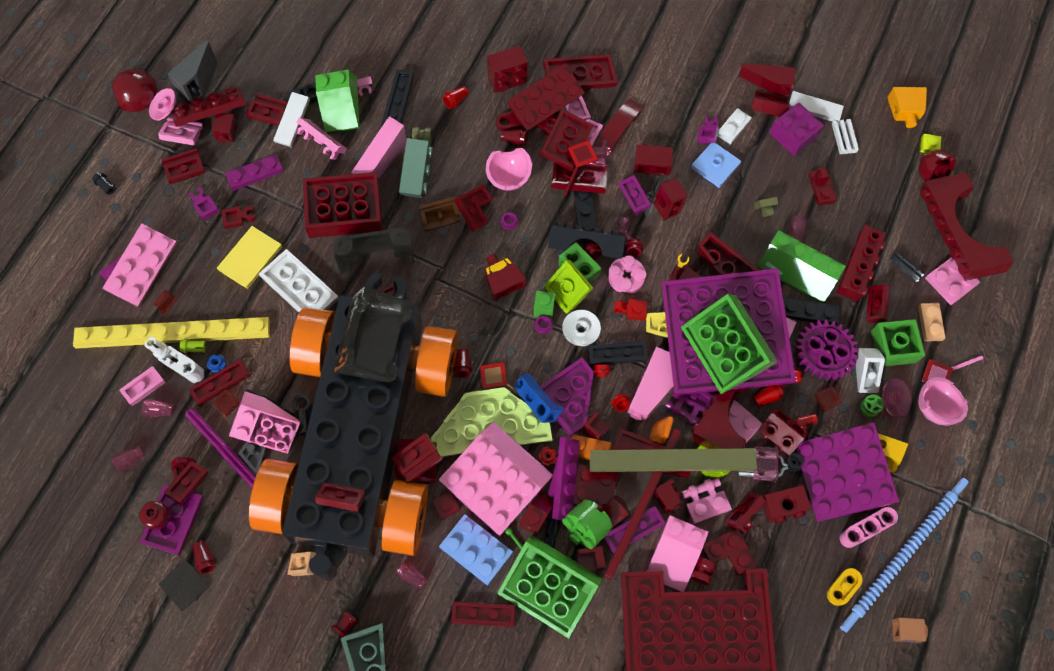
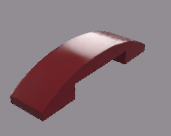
M631 99L627 100L614 114L593 146L594 152L607 159L615 149L618 140L630 124L636 121L645 107Z

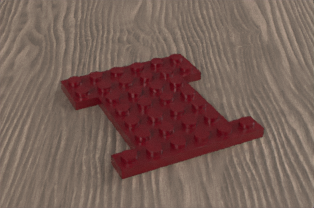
M767 568L745 569L746 590L664 592L663 571L621 572L626 671H777Z

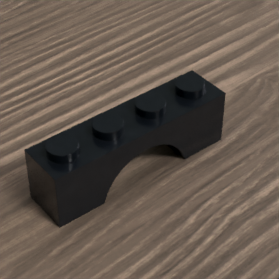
M557 222L555 226L551 225L548 248L567 250L574 241L587 238L595 241L600 246L603 256L622 259L625 236H621L622 232L611 231L610 234L603 233V229L592 228V231H586L584 226L574 225L572 229L566 228L567 224Z

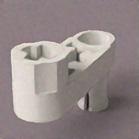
M155 337L147 339L151 344L145 341V347L151 350L153 355L164 365L192 383L203 380L204 370L193 360L171 346L160 343ZM172 357H174L175 359H177L178 362H177V363H176V362H173V361L171 360Z

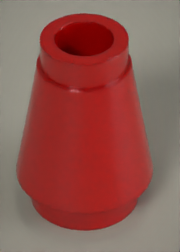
M465 86L446 92L442 98L443 103L449 109L456 108L469 95V92Z
M779 385L766 386L753 399L757 406L760 407L781 400L784 393Z

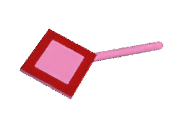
M983 356L953 367H948L929 359L922 382L926 383L929 379L935 377L949 380L952 371L982 360Z

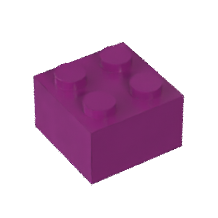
M798 102L774 121L769 133L795 156L819 137L825 125Z

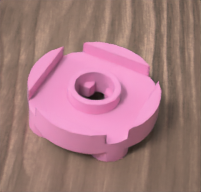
M632 256L617 259L611 264L609 269V283L618 292L635 293L644 284L646 278L645 268ZM624 272H629L631 278H624Z

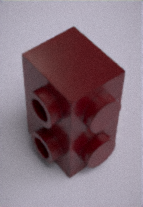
M778 407L758 429L764 438L773 441L780 451L791 455L809 433Z

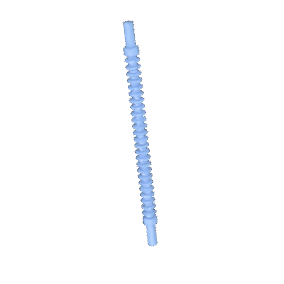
M961 478L955 487L944 495L938 506L934 507L935 511H931L932 515H928V519L924 520L925 523H921V527L917 528L918 531L914 532L915 536L912 535L911 540H907L908 544H904V548L900 549L901 553H897L898 557H893L894 561H890V565L886 566L887 570H883V574L879 575L880 579H876L877 583H872L873 587H869V592H865L866 596H862V600H858V604L853 606L852 613L840 626L844 632L847 633L859 617L862 618L866 614L865 610H869V605H873L872 601H876V597H880L879 592H884L883 588H887V584L891 583L890 579L893 580L894 575H898L897 571H901L900 566H905L904 562H908V558L912 557L911 553H915L914 549H919L918 545H922V541L926 540L925 537L929 536L932 528H936L935 524H939V520L943 519L942 516H945L949 508L953 507L952 504L958 501V495L967 486L968 480Z

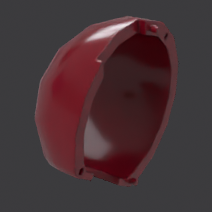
M139 69L125 70L119 73L112 82L116 100L124 111L138 112L148 108L158 93V85L154 78L146 71Z

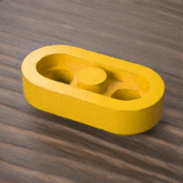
M849 568L837 577L827 590V598L831 604L841 606L850 600L862 584L860 572ZM848 576L852 578V584L848 583ZM835 592H838L840 594L839 599L835 598Z

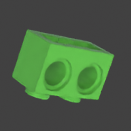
M574 243L559 255V267L566 260L575 259L576 262L572 263L580 272L586 271L589 273L588 275H583L589 283L600 276L601 267L577 243Z

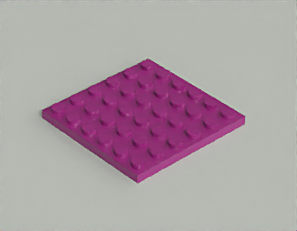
M779 269L661 282L675 395L719 391L681 326L727 294L737 295L778 361L762 373L730 390L792 384L796 382Z

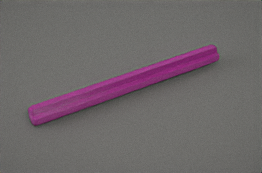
M190 408L185 413V416L253 489L256 475L194 408Z

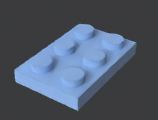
M465 514L439 546L440 549L487 586L513 554V551Z

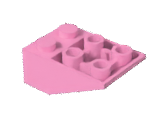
M244 392L229 436L288 454L301 421L266 398Z

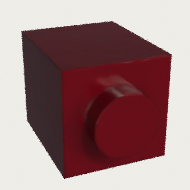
M218 113L215 115L211 131L216 140L223 143L234 142L238 127L234 114Z

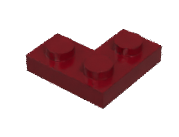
M484 184L454 200L472 232L489 223L480 208L493 200Z
M735 529L705 543L702 548L706 558L714 563L728 557L737 575L744 573L745 569L757 567L739 529Z

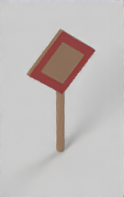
M504 362L480 366L483 389L505 386L521 397L516 389L507 383Z

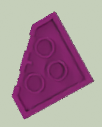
M580 358L540 386L555 404H560L564 408L557 421L569 437L582 430L587 422L594 372L583 358Z

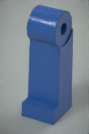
M522 373L514 386L518 394L542 423L556 422L564 408L560 404L553 402L537 384L533 376Z

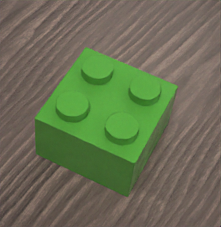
M916 319L878 323L871 331L875 349H879L885 358L884 366L913 364L925 356Z

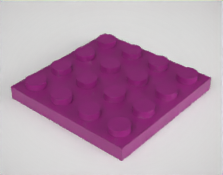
M875 423L804 441L796 448L797 453L804 460L801 468L817 522L900 502Z

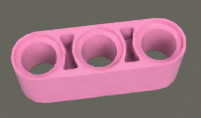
M885 507L852 525L840 534L841 544L847 548H852L889 528L897 522V512L891 507ZM882 514L888 517L889 522L883 520ZM866 523L872 527V532L866 529ZM848 533H852L855 536V542L849 539Z

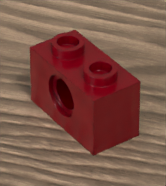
M677 178L671 181L666 180L660 184L653 204L665 221L680 214L688 195Z
M803 485L763 496L766 501L762 506L767 521H775V524L785 522L787 517L794 516V519L804 517L806 512L811 509ZM783 501L790 505V510L783 508Z

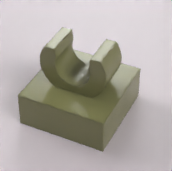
M777 197L759 200L754 203L755 210L762 209L763 217L774 215L772 207L778 204Z

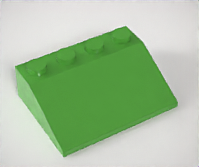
M725 295L681 326L721 394L762 373L778 362L737 295Z
M531 535L522 547L497 594L569 638L603 578Z

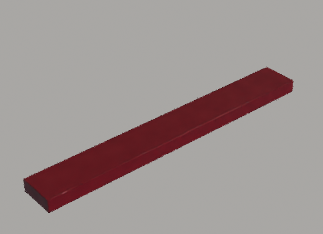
M674 428L664 449H674L681 431ZM663 471L653 472L604 574V578L612 580Z

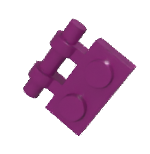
M673 392L672 397L678 400L675 404L669 400L665 407L670 409L671 413L679 414L686 418L687 422L696 424L702 420V418L697 416L698 412L703 414L707 407L710 408L714 396L708 392L675 395ZM684 403L692 407L693 411L689 412L682 408V404Z

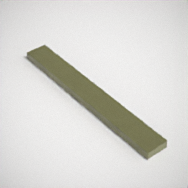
M756 448L590 450V472L757 470Z

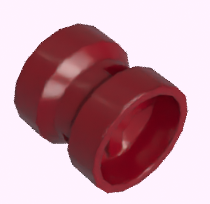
M699 557L696 568L693 570L690 578L701 584L710 585L712 580L711 574L715 571L717 565L708 559Z

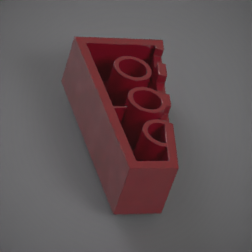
M711 232L698 245L696 253L714 276L760 271Z

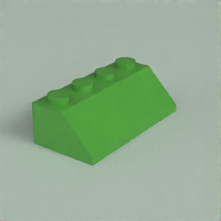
M778 230L757 266L759 270H762L764 265L769 262L783 273L780 277L781 282L820 303L825 302L845 268V265Z

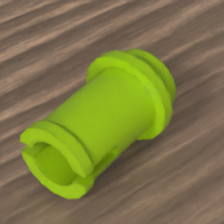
M181 340L180 352H184V354L188 352L205 353L206 346L204 345H206V341Z

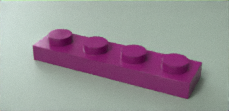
M560 437L552 519L562 520L573 510L580 440Z

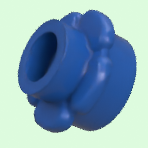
M220 354L210 356L207 368L211 369L214 373L225 368L224 356Z

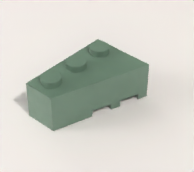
M410 138L406 140L399 193L402 196L423 198L424 193H427L428 183L426 181L427 176L430 174V160L433 153V147H431L429 141Z

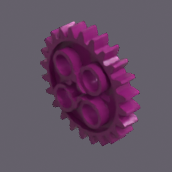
M817 320L815 325L811 322L808 327H804L798 335L799 339L795 342L799 346L794 350L800 352L796 358L802 359L799 365H806L804 371L806 372L810 369L811 376L816 373L819 380L822 376H825L826 381L831 376L834 380L838 376L843 378L846 373L848 374L852 370L851 368L856 365L854 361L859 358L855 355L859 349L854 348L857 342L851 341L854 335L848 336L849 329L843 331L842 324L836 327L835 321L831 325L828 324L827 320L823 324L819 320ZM826 335L830 336L833 341L828 340ZM810 343L814 344L817 349L812 348ZM836 351L841 352L843 357L839 356ZM820 359L825 360L827 365L822 364Z

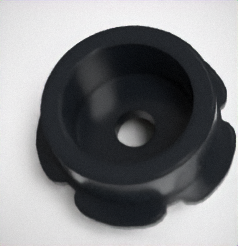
M791 453V455L786 456L787 458L784 459V463L788 464L789 471L797 472V470L802 469L804 460L800 454Z

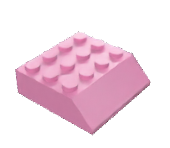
M493 422L439 478V482L500 537L553 477V474Z

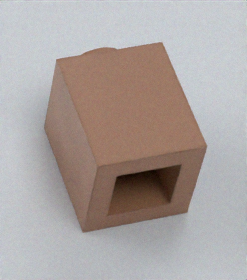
M896 618L892 620L893 641L912 643L926 641L928 628L925 625V619Z

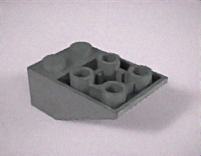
M206 40L200 44L197 49L189 56H186L180 64L168 73L178 95L188 103H191L193 99L202 98L206 95L218 62L209 41Z

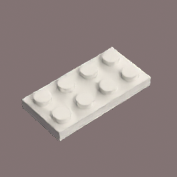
M287 249L259 273L260 277L297 312H300L303 307L328 310L339 300L338 295Z

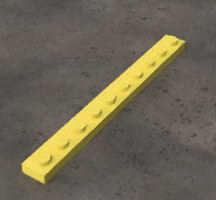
M269 317L80 327L74 329L73 346L75 348L145 345V341L151 344L147 340L149 337H155L160 343H180L184 339H188V341L269 338L270 319Z

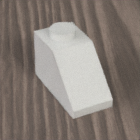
M859 348V358L856 361L858 392L878 393L885 358L879 349Z

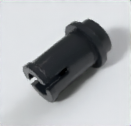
M98 172L93 176V183L99 186L106 194L111 195L115 192L116 186L107 179L106 174Z

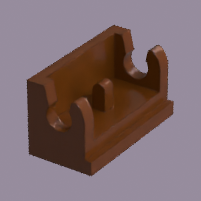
M454 196L419 206L425 232L460 222Z

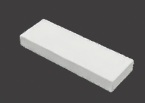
M793 91L788 109H791L799 102L815 117L839 122L844 106Z
M292 92L273 141L275 143L292 148L297 130L300 127L297 120L299 117L303 118L310 101L309 97Z

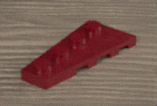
M621 428L613 450L664 449L665 446ZM663 471L662 474L688 478L691 471Z

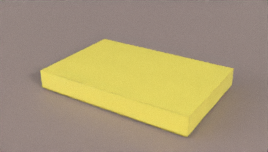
M251 226L217 269L246 289H249L259 277V273L268 266L281 250L282 245Z

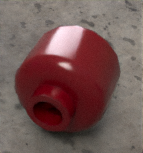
M150 501L141 508L139 517L141 523L149 529L160 530L170 522L171 512L163 503Z

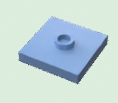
M711 143L691 165V169L720 188L737 169L741 160L718 144Z

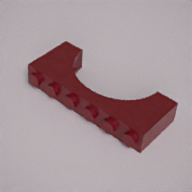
M961 173L925 181L920 190V195L924 199L928 211L932 215L936 227L940 230L943 241L947 244L950 255L955 260L958 271L965 281L1007 272L1014 263L1007 248L991 247L977 242L958 223L955 214V204L959 200L967 198L974 188L967 173Z
M782 384V385H779V386H782V387L785 388L787 384ZM749 388L728 390L723 394L717 392L713 397V403L710 408L707 407L704 410L700 423L697 422L692 429L693 441L707 449L746 448V439L741 437L730 423L729 411L736 398Z

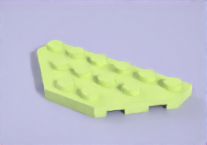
M503 387L465 393L443 421L440 428L431 437L432 442H437V450L440 456L447 457L462 454L493 422L520 446L552 441L550 423H542L524 401Z

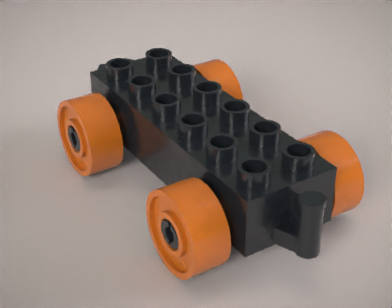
M375 272L366 281L364 299L340 295L336 312L303 307L300 310L291 338L290 367L293 373L320 377L300 462L296 464L272 459L264 460L257 472L249 506L251 528L253 530L282 534L292 544L315 547L316 555L310 559L309 568L314 574L325 581H330L336 577L338 567L348 553L374 557L380 528H383L382 550L387 552L415 556L422 537L428 501V485L395 480L387 501L394 466L392 457L396 455L395 449L400 437L413 371H416L415 390L417 393L447 397L454 373L453 367L457 353L458 332L457 330L426 326L421 344L419 345L423 327L419 307L405 305L407 288L401 276L394 278L393 286L395 292L388 299L380 298L377 295L378 287L382 284V278L380 273ZM323 482L365 490V499L358 512L316 504L315 497Z

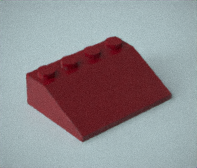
M377 172L303 179L305 229L309 238L383 231Z

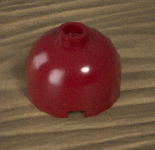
M936 149L924 154L920 159L918 169L920 177L927 181L949 176L956 164L955 156L945 150Z

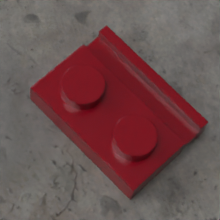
M256 93L246 112L247 118L279 126L288 102Z
M197 148L162 159L170 185L206 173Z
M426 433L392 457L407 483H411L443 459Z

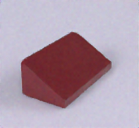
M755 91L751 109L781 117L788 110L789 99Z

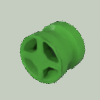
M875 394L867 396L860 403V411L866 417H874L884 408L882 398Z

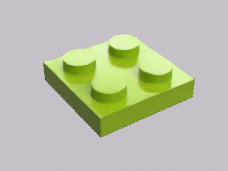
M566 260L544 285L548 292L555 293V301L566 314L571 313L593 289L591 284L570 260Z

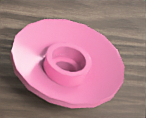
M166 88L161 90L152 100L149 107V115L153 120H162L173 110L176 103V93L172 89Z

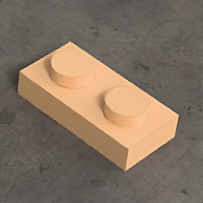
M939 303L920 304L918 310L924 341H943L945 333Z
M303 552L291 554L287 575H314L309 568V561L316 553Z

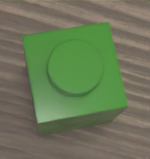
M536 291L533 317L547 316L552 319L555 293Z

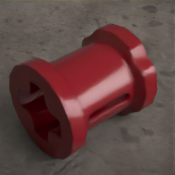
M344 610L343 616L331 628L342 637H345L359 621Z

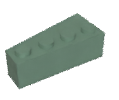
M383 623L341 638L350 671H385Z

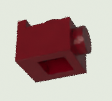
M673 479L655 488L653 492L664 513L671 511L673 514L682 508L681 495L676 488L673 489L672 487L674 484Z

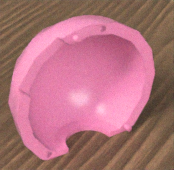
M523 148L515 149L512 152L493 151L486 163L488 179L495 187L504 191L519 189L527 183L531 176L532 162L529 154Z
M935 377L929 379L923 385L918 403L926 419L938 425L950 426L961 422L967 416V399H964L961 392L953 385V382L945 378Z

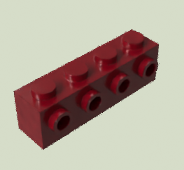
M867 225L863 226L838 285L837 294L856 302L861 296L864 297L869 288L866 284L868 281H871L874 275L872 268L877 265L880 259L878 253L882 251L886 243L883 240L885 232Z

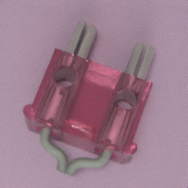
M754 446L756 448L757 470L738 471L739 476L752 477V481L769 482L775 485L778 477L782 476L784 470L788 469V464L784 463L783 457L779 455V448L777 446L774 448ZM779 458L782 465L785 466L781 469L780 474H778Z

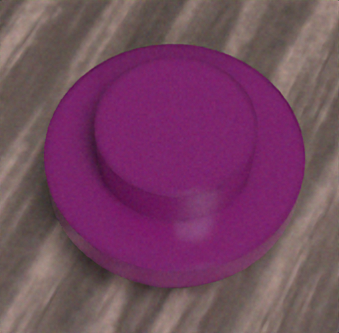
M507 212L500 219V224L505 230H513L518 226L519 220L514 213Z
M540 316L535 320L534 328L539 334H548L553 328V322L547 316Z

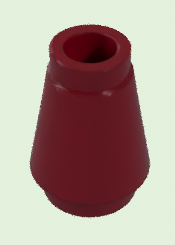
M524 129L502 130L501 141L517 146L526 145L528 131H524Z
M459 348L457 350L453 372L458 378H467L472 372L469 350L466 348Z
M205 541L195 543L193 551L196 570H199L200 574L213 571L216 568V559Z

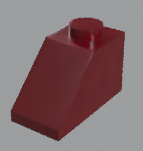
M539 491L524 513L519 526L538 536L553 509L554 499Z

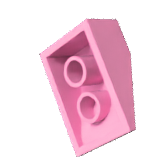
M670 515L665 522L666 524L663 527L647 571H663L664 585L679 592H684L704 546L708 531Z

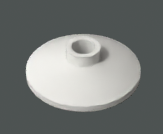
M576 310L566 316L562 330L565 338L570 343L577 346H587L597 340L601 326L598 318L593 313L586 310ZM583 328L584 332L580 333L578 329Z

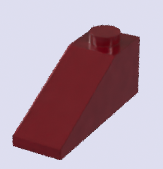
M742 63L739 71V77L773 94L790 95L795 85L794 67Z

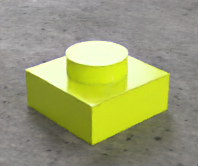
M922 135L920 152L928 153L935 149L941 150V136Z

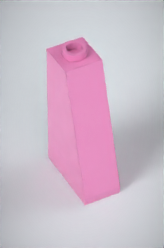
M389 116L351 173L377 172L379 178L406 147L407 139L404 125Z
M656 347L627 412L631 414L632 418L646 421L674 388L670 352Z

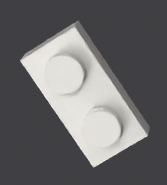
M737 108L719 129L718 137L731 145L749 124L752 117Z

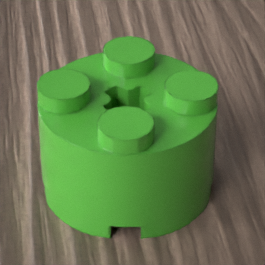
M583 500L562 519L563 524L570 532L569 537L571 541L577 545L580 543L589 549H593L612 529V523L605 511L600 512L597 509L598 505L591 500Z

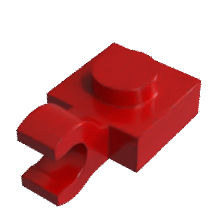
M628 299L627 303L616 301L614 313L627 314L626 319L645 321L647 301Z

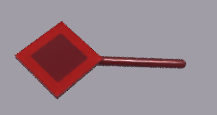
M589 140L568 148L576 167L563 194L565 197L569 192L579 167L598 160Z

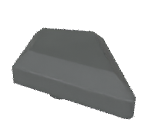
M246 441L238 453L255 475H257L263 463L267 447Z

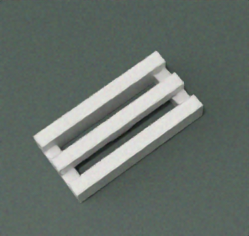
M851 119L846 121L840 120V122L833 121L832 127L839 153H857L859 148ZM839 127H841V130H842V134H843L842 137H843V140H844V142H845L846 149H844V145H843V141H842V138H841V134H840Z

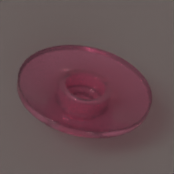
M898 378L890 379L885 383L882 391L885 409L894 417L905 416L910 411L912 396L908 385Z

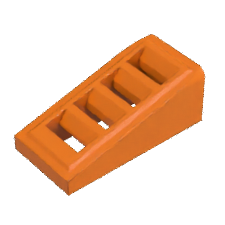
M668 416L653 424L649 440L664 445L670 434L673 417Z

